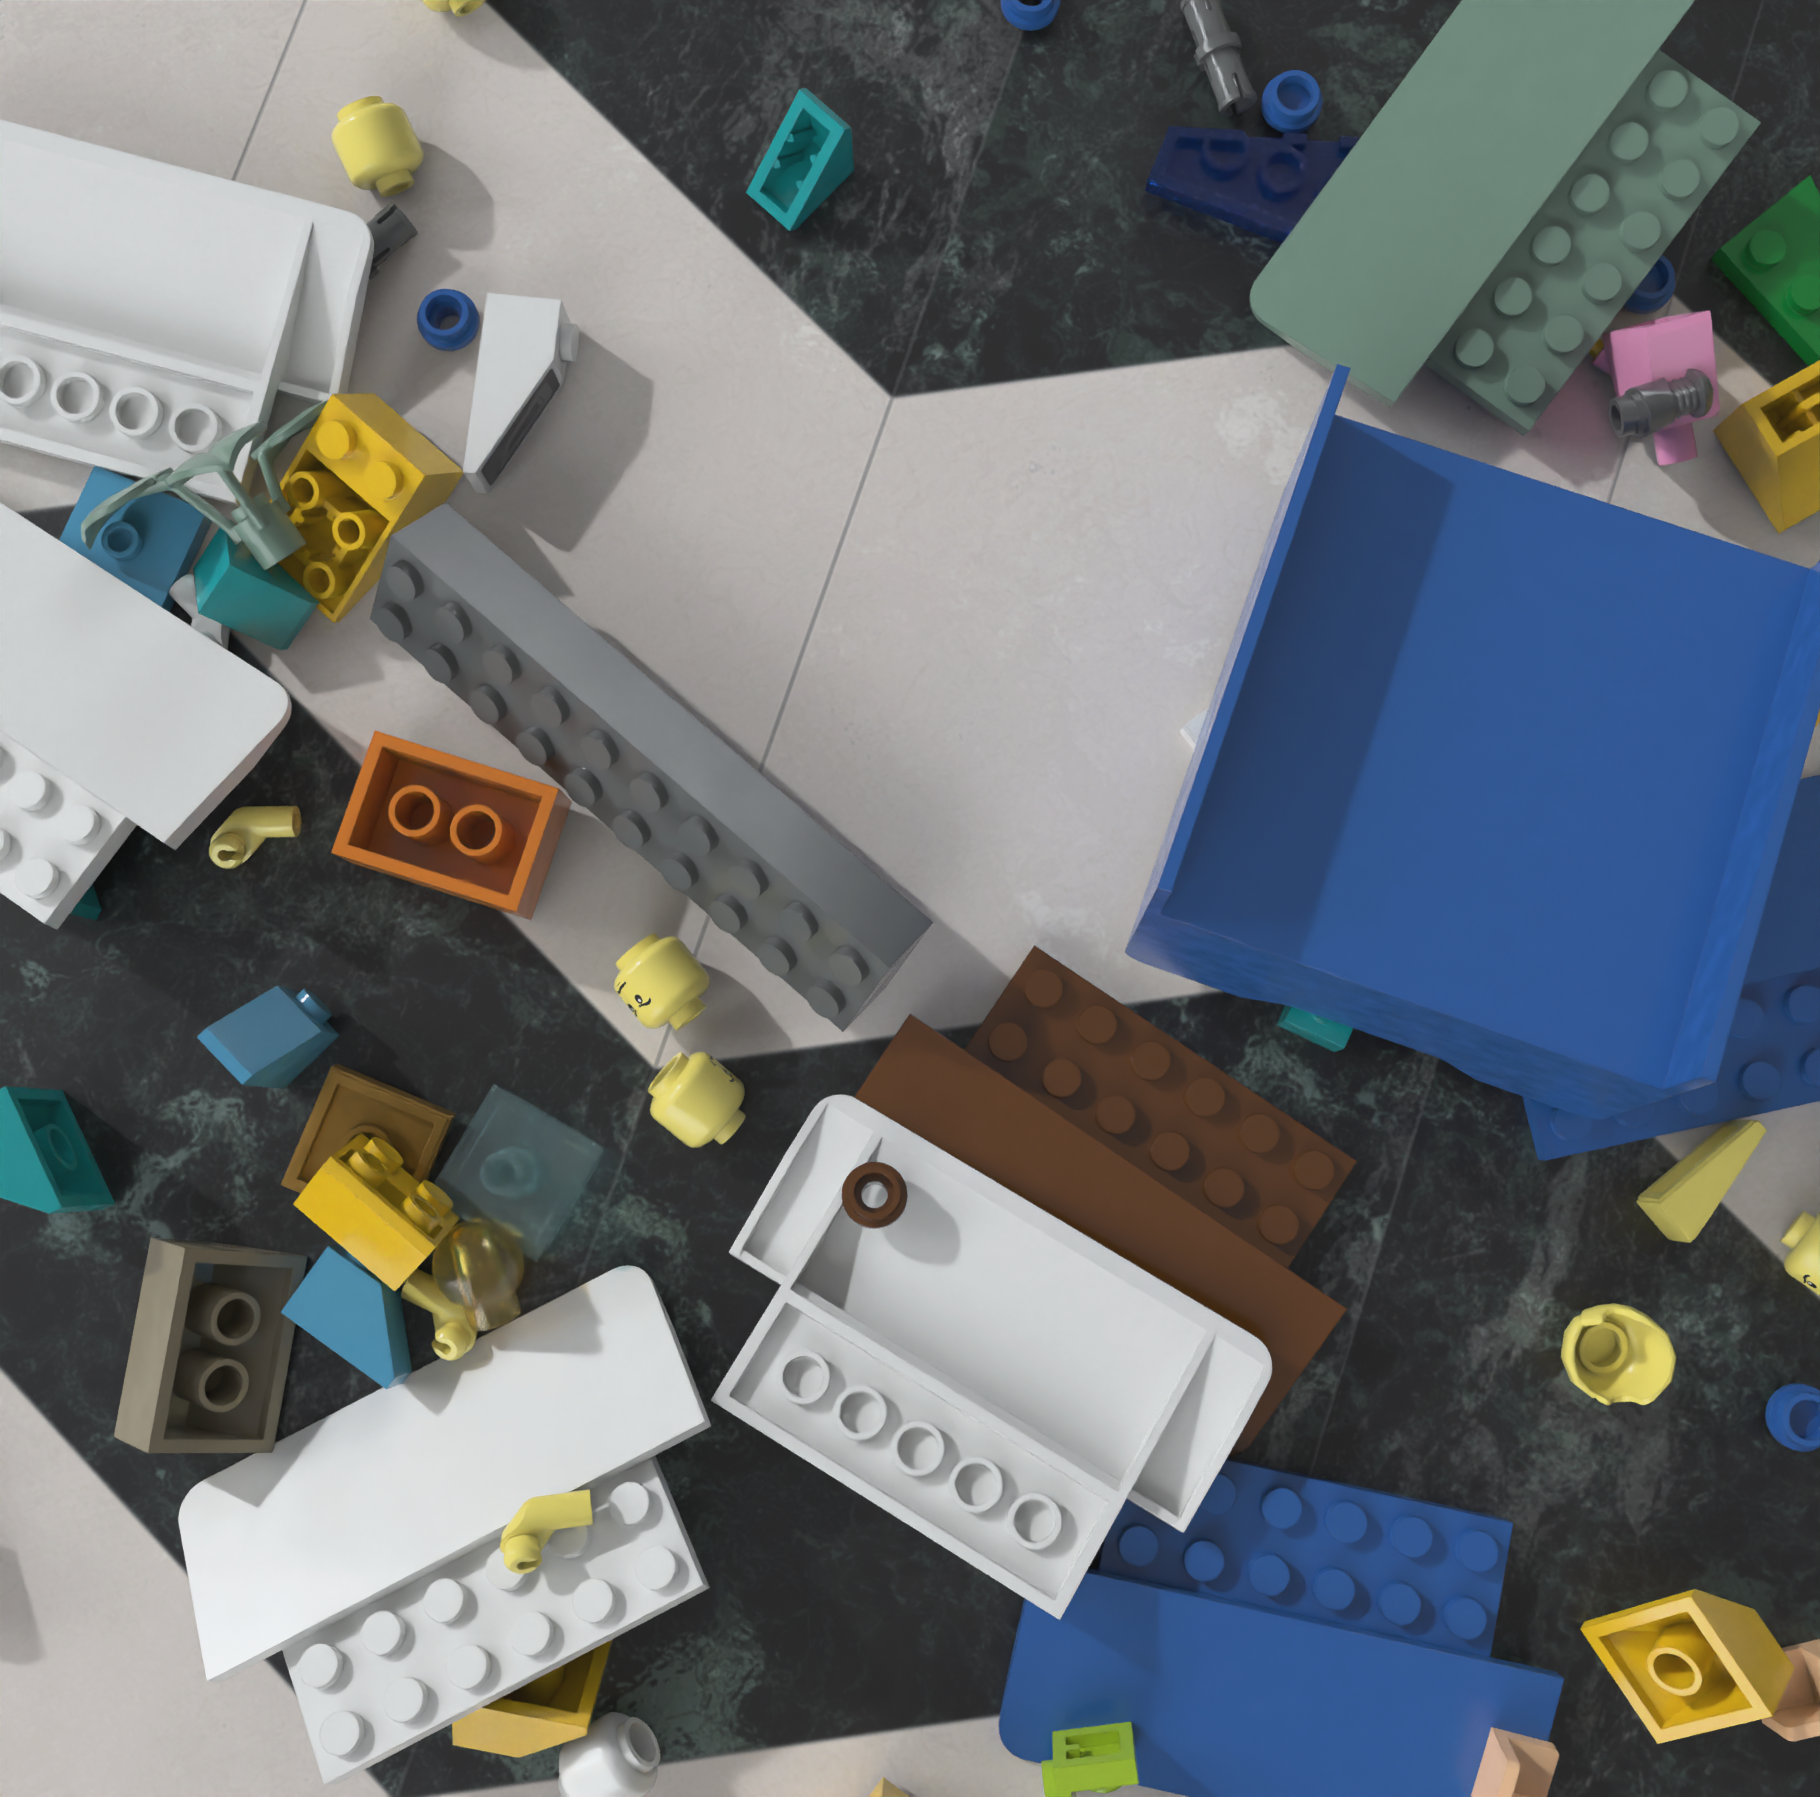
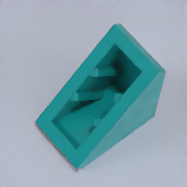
M807 88L799 89L746 193L787 230H796L854 171L852 128Z
M220 527L193 568L198 614L278 650H287L319 604L278 563L264 571L242 541L235 545L227 532Z

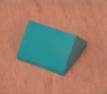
M12 1086L1 1088L0 1198L48 1214L104 1210L114 1205L115 1202L63 1090Z

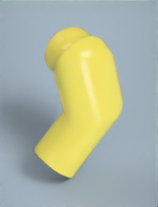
M416 1269L408 1277L402 1289L401 1298L432 1313L436 1331L435 1340L432 1342L434 1352L444 1360H457L464 1353L472 1349L477 1337L478 1330L470 1298L463 1290L420 1269Z

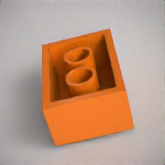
M374 731L331 853L352 864L532 920L572 801L559 788Z

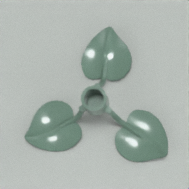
M327 401L318 403L303 411L275 431L250 454L254 461L258 460L272 499L271 503L263 492L251 499L232 472L234 471L238 455L245 444L267 431L268 428L265 423L260 421L228 434L216 442L208 453H200L192 457L177 469L173 470L170 467L154 473L108 497L94 508L82 522V541L91 550L99 531L127 502L135 498L169 490L176 493L227 532L235 545L243 541L265 571L307 543L286 514L292 507L283 496L273 463L293 436L313 427ZM217 472L241 505L231 512V515L238 524H234L186 487L184 483L196 475Z

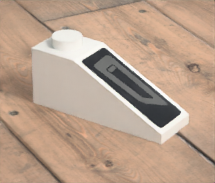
M487 292L463 473L476 493L489 494L564 384L567 361H576L579 346L577 324H571L562 300Z

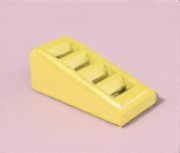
M1758 1120L1726 1121L1641 1193L1636 1202L1669 1240L1691 1243L1705 1226L1767 1130Z

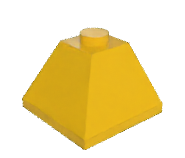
M1697 1589L1584 1621L1580 1628L1657 1744L1772 1717L1795 1669L1755 1609Z
M613 1639L452 1723L453 1745L520 1758L586 1736Z

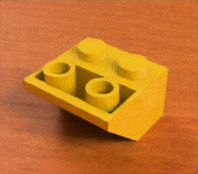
M1819 360L1742 403L1713 430L1778 534L1820 511Z
M361 1133L329 1157L293 1205L393 1291H396L430 1255L460 1218L451 1211L453 1202L443 1190L427 1180H423L420 1184L400 1167L404 1161L392 1146L377 1137L369 1140Z

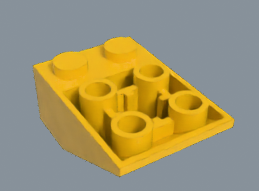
M375 393L332 394L279 484L284 498L292 507L286 514L307 543L279 561L278 564L319 602L316 607L333 623L340 622L380 579L391 535L445 503L464 474L463 470Z

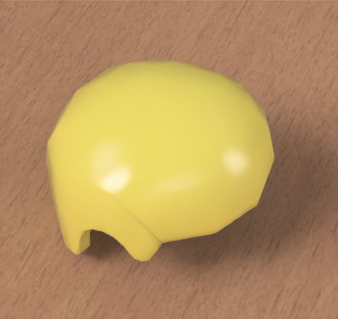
M1615 1303L1584 1309L1581 1315L1574 1317L1564 1331L1561 1359L1570 1381L1591 1398H1596L1599 1402L1608 1406L1617 1402H1635L1640 1405H1647L1653 1402L1672 1382L1677 1359L1669 1334L1647 1314L1631 1306Z

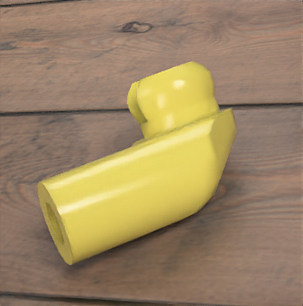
M244 806L237 808L212 836L209 846L211 860L221 868H236L247 861L266 838L298 837L301 831L299 808L297 806Z
M590 1489L536 1496L523 1503L502 1532L500 1549L504 1553V1564L507 1569L517 1574L532 1572L541 1564V1550L555 1530L593 1525Z

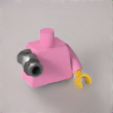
M1710 310L1661 317L1603 333V340L1599 338L1588 353L1593 356L1591 360L1592 365L1612 376L1616 398L1610 400L1608 413L1615 435L1617 437L1632 435L1641 439L1653 434L1659 466L1679 463L1698 457L1692 422L1718 415L1720 410Z

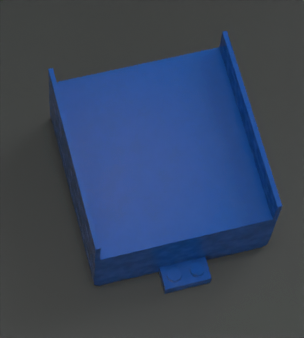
M1337 364L1283 491L1125 953L1144 964L1238 997L1292 1006L1446 1061L1475 1080L1586 1118L1606 1119L1716 1082L1820 710V560L1809 569L1336 415L1335 413L1351 369Z

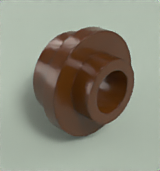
M868 1162L856 1167L849 1173L842 1187V1203L847 1215L856 1224L865 1228L880 1229L893 1224L903 1214L907 1204V1187L903 1177L896 1169L885 1163ZM871 1185L882 1186L888 1194L886 1202L878 1208L868 1207L862 1200L864 1190Z

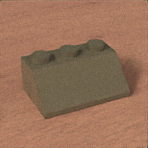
M150 1238L114 1437L146 1453H272L296 1323L282 1314L281 1311L304 1279L307 1256L216 1242Z

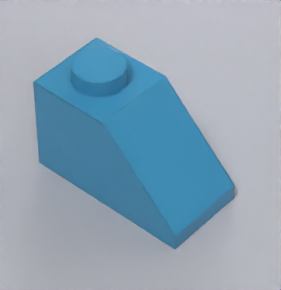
M275 986L208 1026L197 1038L242 1085L285 1089L340 1035L327 1022L333 1015L331 1010L313 992L304 988L299 993L297 990Z
M340 1244L327 1246L281 1313L386 1390L403 1384L412 1373L400 1287L393 1291Z

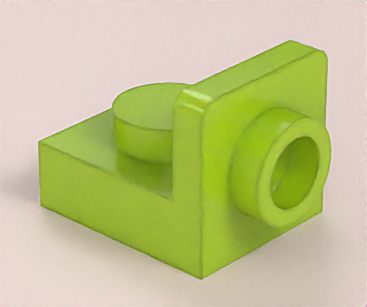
M1132 1722L1052 1732L1053 1759L1041 1761L1045 1797H1076L1077 1791L1085 1790L1096 1793H1109L1120 1789L1122 1786L1139 1784Z

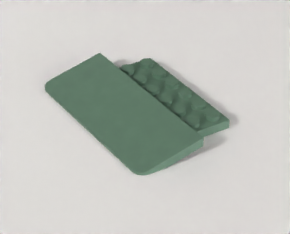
M1462 0L1255 280L1250 291L1249 300L1251 310L1256 319L1301 353L1328 370L1334 372L1337 364L1351 368L1347 382L1388 408L1393 406L1424 364L1524 436L1555 398L1761 123L1659 50L1695 0Z

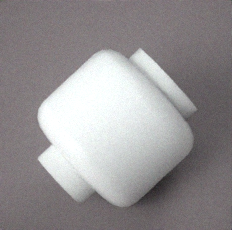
M610 1712L589 1725L586 1736L565 1742L559 1754L560 1775L558 1785L562 1797H643L649 1793L654 1787L658 1774L657 1766L660 1761V1748L652 1730L639 1718H630L626 1714Z

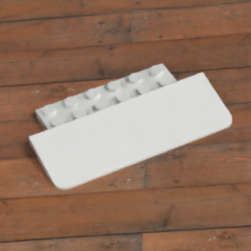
M0 119V442L91 467H101L117 474L141 480L170 467L175 470L192 457L200 453H208L216 442L236 430L263 421L267 426L276 393L314 404L329 400L332 394H347L374 254V240L369 227L362 218L347 210ZM265 432L245 444L238 455L234 471H232L248 494L257 461H254L250 454L263 443ZM217 472L196 475L184 483L186 487L199 496L241 506Z
M0 502V893L44 924L58 930L137 825L176 850L255 767L287 724L292 706L289 694L279 683Z
M840 1094L829 1096L821 1100L814 1107L729 1251L730 1255L776 1282L780 1287L711 1401L1060 1620L1126 1499L1176 1530L1185 1532L1271 1378L1272 1360L1266 1346L1254 1335L858 1099ZM868 1162H881L892 1166L901 1174L907 1187L908 1198L903 1214L893 1224L880 1229H869L856 1224L847 1215L842 1203V1187L845 1179L856 1167ZM879 1185L867 1187L862 1194L863 1202L871 1208L882 1206L888 1197L887 1191Z
M627 1265L614 1268L476 1339L472 1349L464 1353L461 1358L453 1361L439 1358L412 1372L403 1384L387 1390L383 1387L276 1442L272 1453H255L195 1485L184 1498L180 1507L178 1521L207 1681L221 1682L282 1650L324 1784L336 1785L710 1588L655 1455L711 1427L675 1329L653 1279L644 1270L636 1266ZM590 1489L593 1525L555 1530L541 1550V1564L532 1572L517 1574L507 1569L504 1564V1553L500 1549L502 1532L523 1503L536 1496Z

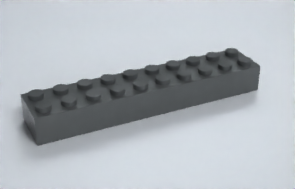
M443 503L391 535L370 615V620L378 626L381 633L387 639L398 643L424 666L434 680L445 684L468 704L481 721L492 725L515 745L528 762L539 766L563 787L575 803L586 807L610 828L623 845L634 849L657 869L670 886L682 891L704 910L718 928L735 937L759 958L761 964L769 972L782 978L808 1001L810 1007L818 1015L829 1019L844 1032L887 987L933 922L448 503Z

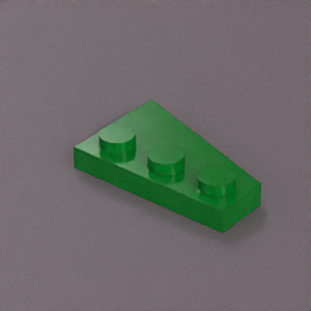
M1809 175L1724 244L1711 258L1717 267L1808 366L1820 360V194L1811 175Z

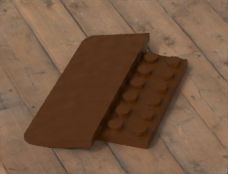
M1035 945L965 1049H962L912 1014H909L854 1097L1262 1341L1268 1349L1272 1360L1271 1378L1228 1457L1242 1453L1251 1445L1347 1310V1308L1288 1268L1357 1161Z

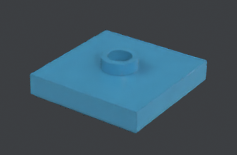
M94 466L59 541L170 612L175 600L169 595V591L177 580L189 573L212 521L189 503L159 492L127 502L102 527L90 550L82 541V522L101 502L136 482L104 468Z

